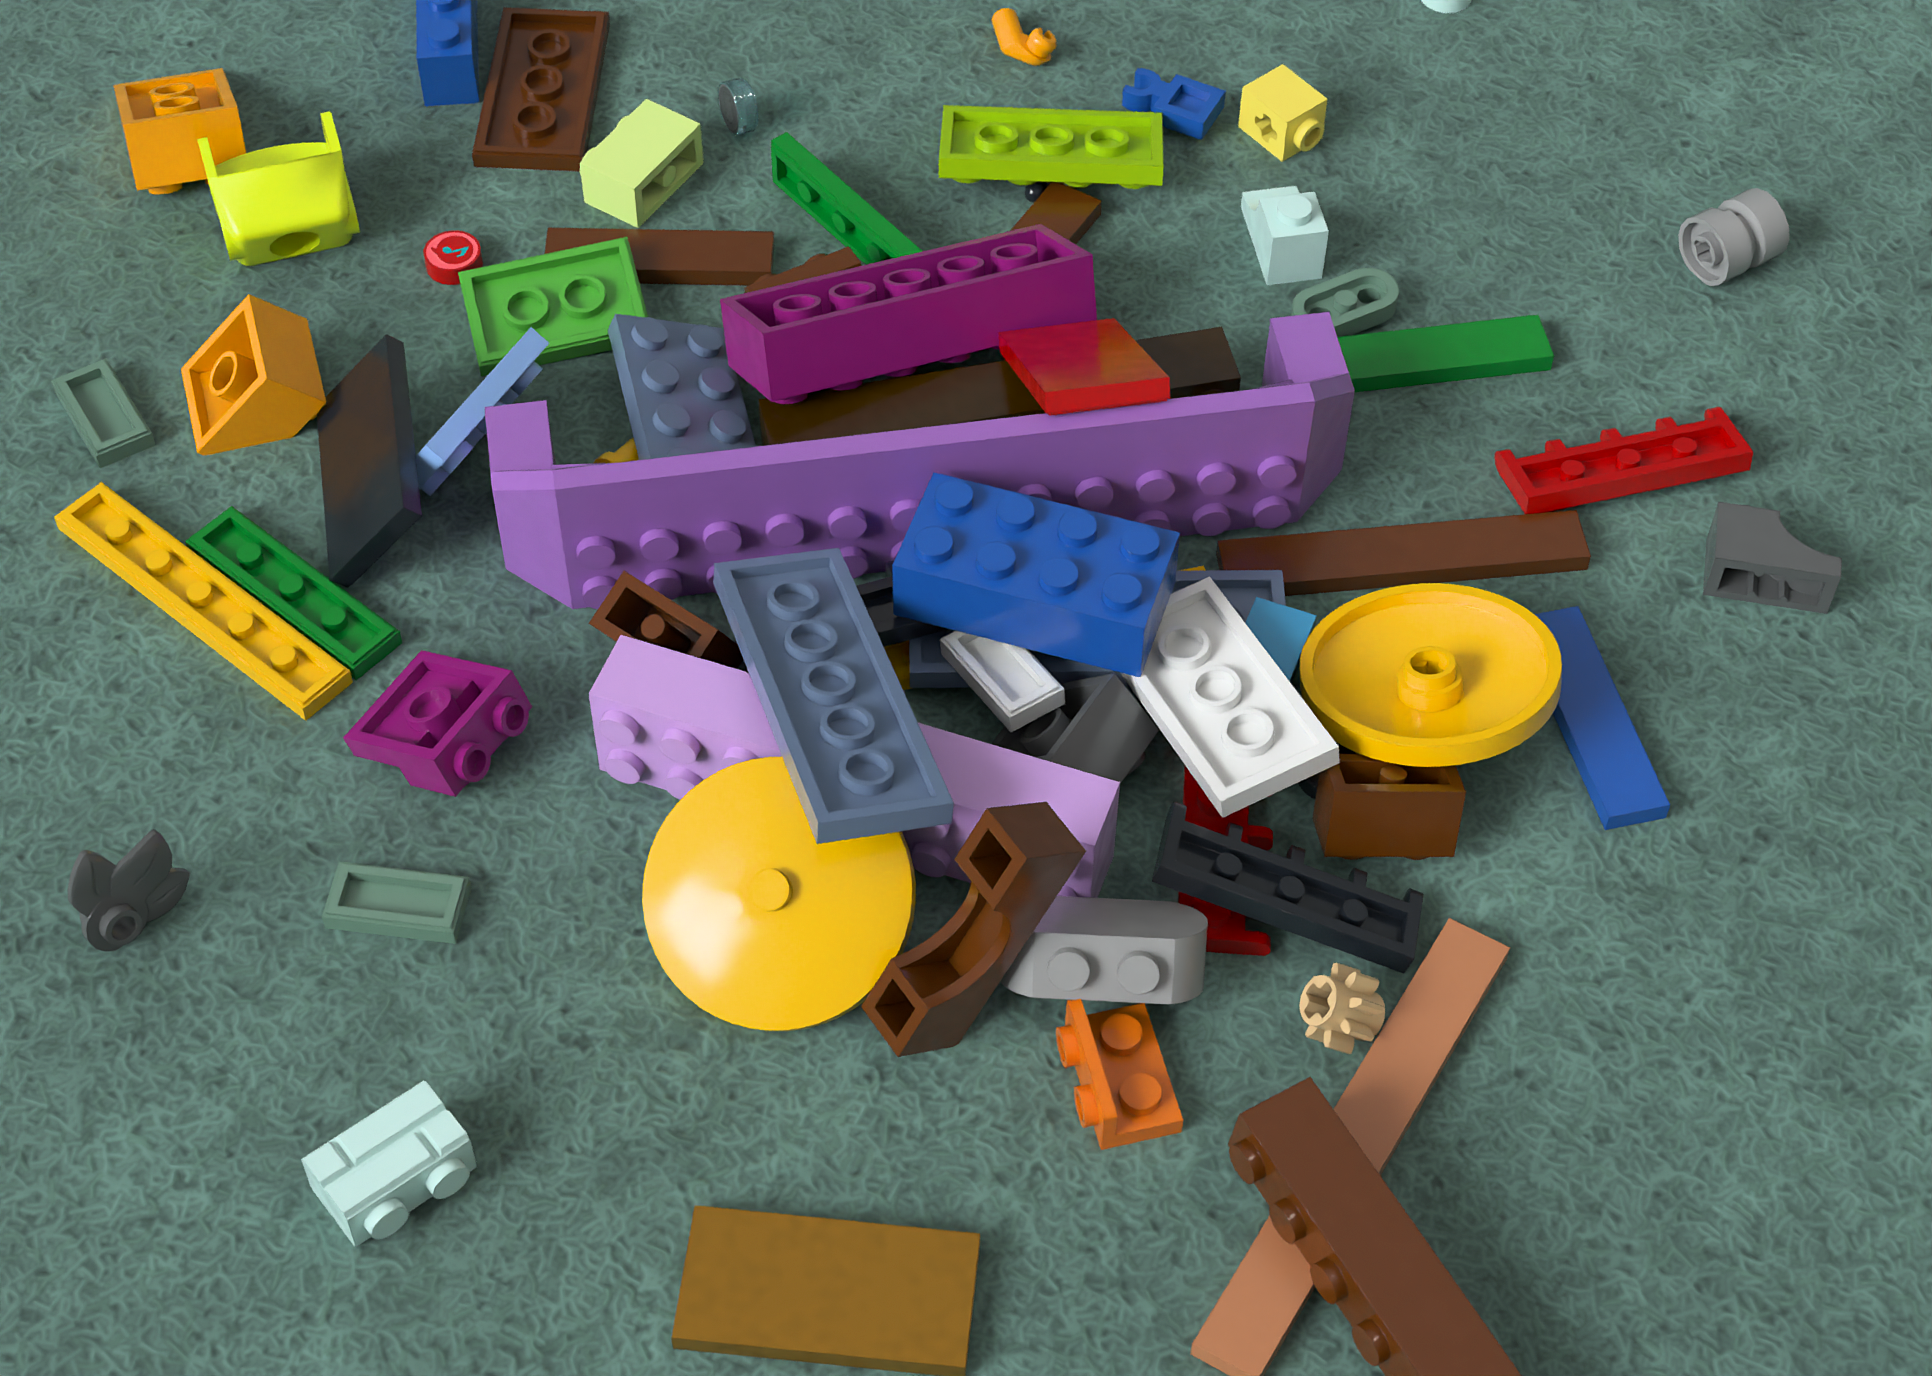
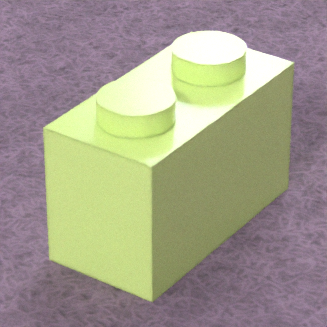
M645 99L630 115L623 117L616 128L597 147L591 148L580 162L584 202L639 228L704 163L701 124L651 100Z

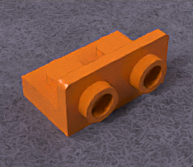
M1082 999L1067 1000L1065 1026L1056 1027L1057 1047L1064 1068L1074 1066L1076 1068L1081 1084L1074 1087L1077 1114L1083 1128L1094 1126L1101 1150L1181 1133L1183 1117L1145 1003L1086 1015Z

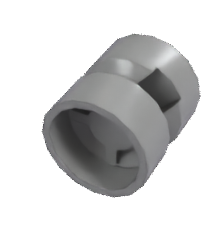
M1758 188L1748 189L1725 200L1718 208L1710 207L1687 218L1681 224L1678 234L1679 249L1686 266L1704 284L1709 286L1721 285L1743 274L1749 268L1758 267L1780 256L1787 249L1790 240L1789 225L1781 206L1768 192Z

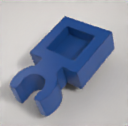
M1137 68L1135 71L1134 87L1125 85L1123 88L1122 106L1133 112L1162 113L1163 127L1202 140L1224 109L1226 91L1178 74L1175 75L1170 83L1161 81L1159 75L1154 71Z

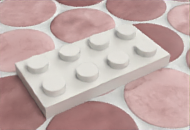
M1207 577L1172 593L1141 677L1124 673L1120 674L1221 817L1228 816L1338 764L1339 746L1211 577Z

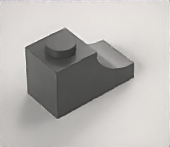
M1718 502L1706 539L1703 595L1827 614L1841 579L1842 558L1821 553L1801 543L1783 526L1780 521V511Z

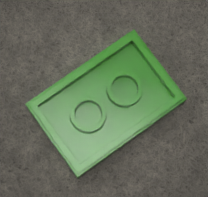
M628 237L458 272L481 376L489 375L531 327L549 342L547 347L534 360L538 365H544L612 350L608 328L615 314L648 317Z

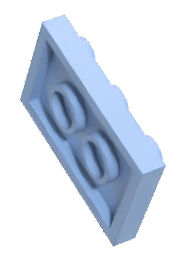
M532 327L416 455L419 490L422 489L427 495L431 496L487 433L484 407L512 404L542 371L543 368L534 360L547 347L549 342Z

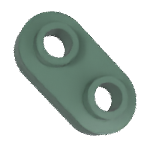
M1356 269L1299 292L1293 300L1291 316L1329 312L1337 337L1350 336L1382 324L1394 315L1398 301L1399 286L1390 274L1380 269Z

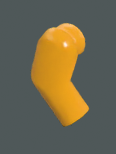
M1010 8L1000 9L992 17V25L1000 49L1006 56L1032 66L1043 65L1050 61L1051 53L1057 47V41L1049 30L1044 35L1042 28L1033 29L1030 35L1023 33L1017 13Z

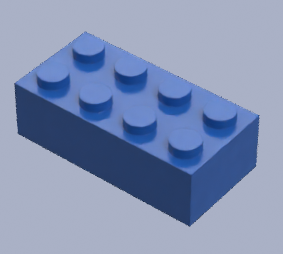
M933 472L892 565L893 615L1141 677L1175 585L1180 532Z

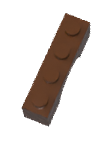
M1047 802L986 808L954 859L971 880V886L963 904L954 916L933 936L915 948L891 958L863 1002L862 1009L897 1057L950 1048L960 1043L1086 853L1084 847Z

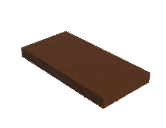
M503 8L472 152L474 167L580 171V162L587 153L610 29L609 12Z

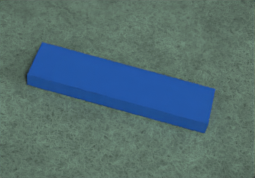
M1579 606L1535 614L1552 632L1561 653V692L1553 714L1604 829L1609 830L1666 818L1670 803Z

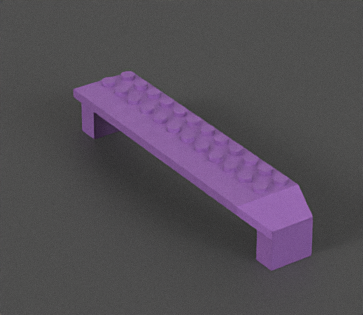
M1322 312L1270 318L1262 387L1243 391L1167 399L1164 402L1050 416L1044 413L619 463L556 465L546 400L484 408L492 493L506 569L571 609L586 607L598 609L623 571H626L670 600L678 596L717 593L713 584L714 563L839 548L853 579L863 574L886 572L885 562L895 560L933 472L1180 532V536L1193 534L1214 536L1227 530L1252 527L1272 529L1285 523L1297 522L1342 470L1355 390L1330 313Z

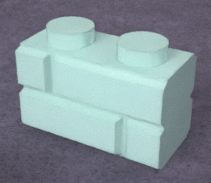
M426 1081L417 1084L301 1159L312 1190L355 1247L371 1237L379 1240L394 1234L405 1224L411 1210L433 1196L436 1199H444L453 1195L467 1182L470 1171L477 1168L471 1140L466 1131L451 1112L446 1110L443 1102Z

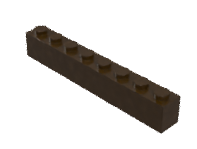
M1222 326L1135 340L1169 376L1170 399L1240 390L1241 376ZM1007 361L866 382L849 390L822 389L810 392L805 400L792 404H779L771 402L767 398L759 399L760 431L763 446L1045 413Z

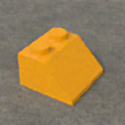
M250 294L245 297L181 368L197 453L204 456L292 438L309 420L317 417L318 412L326 403L308 320Z

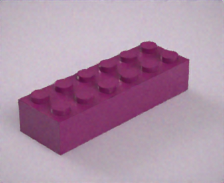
M1042 224L720 299L729 367L768 400L779 404H792L803 401L808 397V393L826 388L833 390L853 389L863 383V379L883 374L893 377L909 375L917 370V366L935 361L943 363L962 362L971 357V352L987 348L1000 350L998 332L1097 320L1093 254Z

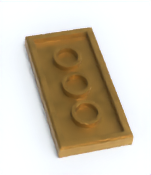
M695 1205L671 1337L673 1349L937 1376H966L981 1233Z

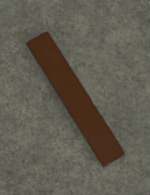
M1577 510L1218 540L1216 549L1219 570H1282L1285 596L1386 588L1419 583H1444L1588 570L1591 559Z

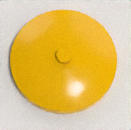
M1419 583L1401 585L1357 597L1332 611L1317 624L1308 636L1300 656V689L1302 699L1333 740L1356 753L1372 759L1406 766L1442 767L1461 765L1504 753L1532 737L1544 726L1556 709L1561 692V653L1558 643L1549 628L1535 614L1513 600L1486 590L1456 584Z
M764 757L737 763L714 773L691 789L675 805L657 832L649 851L643 879L642 904L644 921L654 953L666 974L687 998L715 1017L735 1025L766 1031H794L830 1022L845 1015L865 1001L891 958L901 955L904 951L914 920L916 881L910 851L901 831L817 844L783 758Z

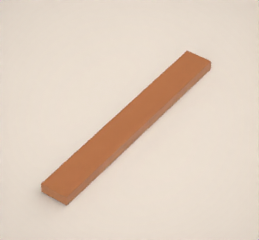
M1451 918L1447 920L1334 1108L1336 1114L1380 1176L1501 971L1509 954L1510 947ZM1270 1215L1192 1343L1191 1355L1229 1376L1265 1375L1315 1289L1310 1274L1311 1266L1295 1243L1289 1244L1279 1235Z

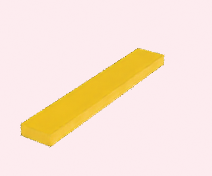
M100 482L54 516L60 531L305 721L353 683L349 669L103 482Z

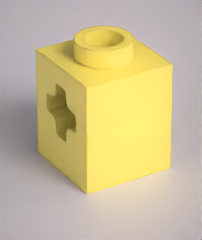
M1282 64L1242 87L1238 127L1283 162L1300 151L1311 150L1322 139L1328 99Z

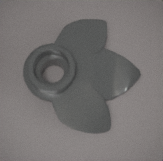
M153 829L116 865L96 852L89 850L81 851L70 874L67 889L68 901L80 912L82 933L85 939L98 950L116 951L139 936L146 923L163 916L180 901L186 890L190 873L183 868H172V853L169 845L163 836Z

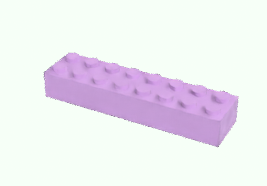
M620 635L589 692L599 769L606 771L611 777L627 784L642 782L665 789L672 796L681 800L701 781L729 766L751 759L782 757L748 672ZM918 723L951 795L954 807L952 824L901 831L909 848L913 866L917 871L931 877L946 875L971 883V880L954 859L986 808L1047 802L1086 850V853L1057 896L1098 897L1114 857L1120 782Z

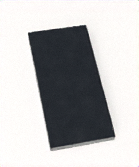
M387 334L325 397L326 403L317 414L329 580L346 588L354 584L422 517L404 343Z

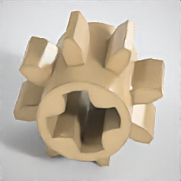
M1340 963L1333 964L1330 977L1314 975L1303 989L1300 998L1301 1016L1310 1025L1305 1033L1306 1037L1323 1042L1324 1047L1346 1054L1352 1053L1354 1039L1371 1042L1381 1029L1385 1018L1384 1001L1375 992L1379 986V980L1361 974L1360 970Z

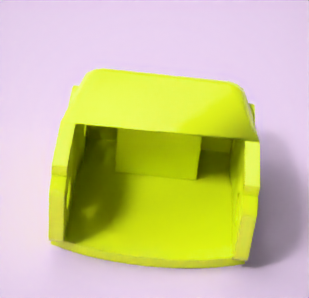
M330 111L320 113L326 143L308 142L269 147L234 157L215 166L208 138L197 139L230 261L237 259V261L245 266H255L342 247L349 243L353 234L360 233L357 214L344 169L342 150Z

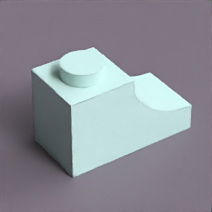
M1297 186L1242 192L1241 209L1266 284L1273 285L1322 279L1329 231L1315 192L1299 193Z

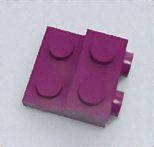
M421 650L343 739L354 756L399 767L411 786L456 797L470 782H478L485 777L490 767V756L509 736L515 737L524 731L532 705L512 670Z

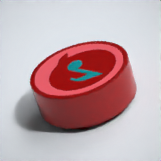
M452 230L439 233L432 237L424 247L423 254L427 273L433 280L441 284L459 285L458 272L483 266L479 241L473 235L464 231Z

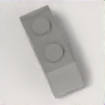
M1056 896L1000 982L1011 991L1031 998L1082 999L1152 1004H1177L1189 1001L1200 995L1204 989L1208 920L1200 911L1172 901Z

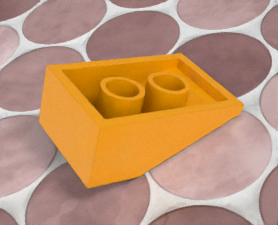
M223 68L113 85L137 190L148 189L150 194H168L182 189V183L204 180L205 184L209 185L197 140L199 138H208L215 166L234 157L246 154L238 107Z

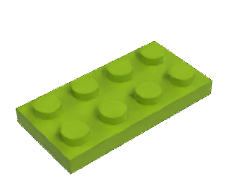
M943 105L938 178H952L960 183H975L982 179L1008 180L1016 185H1031L1037 181L1063 182L1072 187H1086L1093 183L1119 184L1128 189H1141L1148 185L1162 186L1163 125L1162 113Z

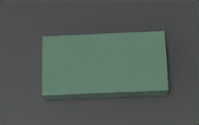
M107 358L51 380L55 394L99 468L156 446L151 430Z
M339 861L322 915L325 928L456 944L472 889L470 878Z

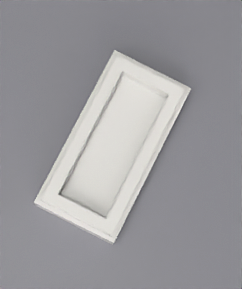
M954 631L940 639L943 657L1010 732L1065 704L1064 688L1028 649L959 631Z

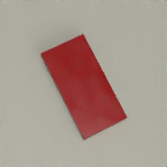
M1115 318L998 332L1000 353L1049 416L1164 402L1171 398L1169 376Z

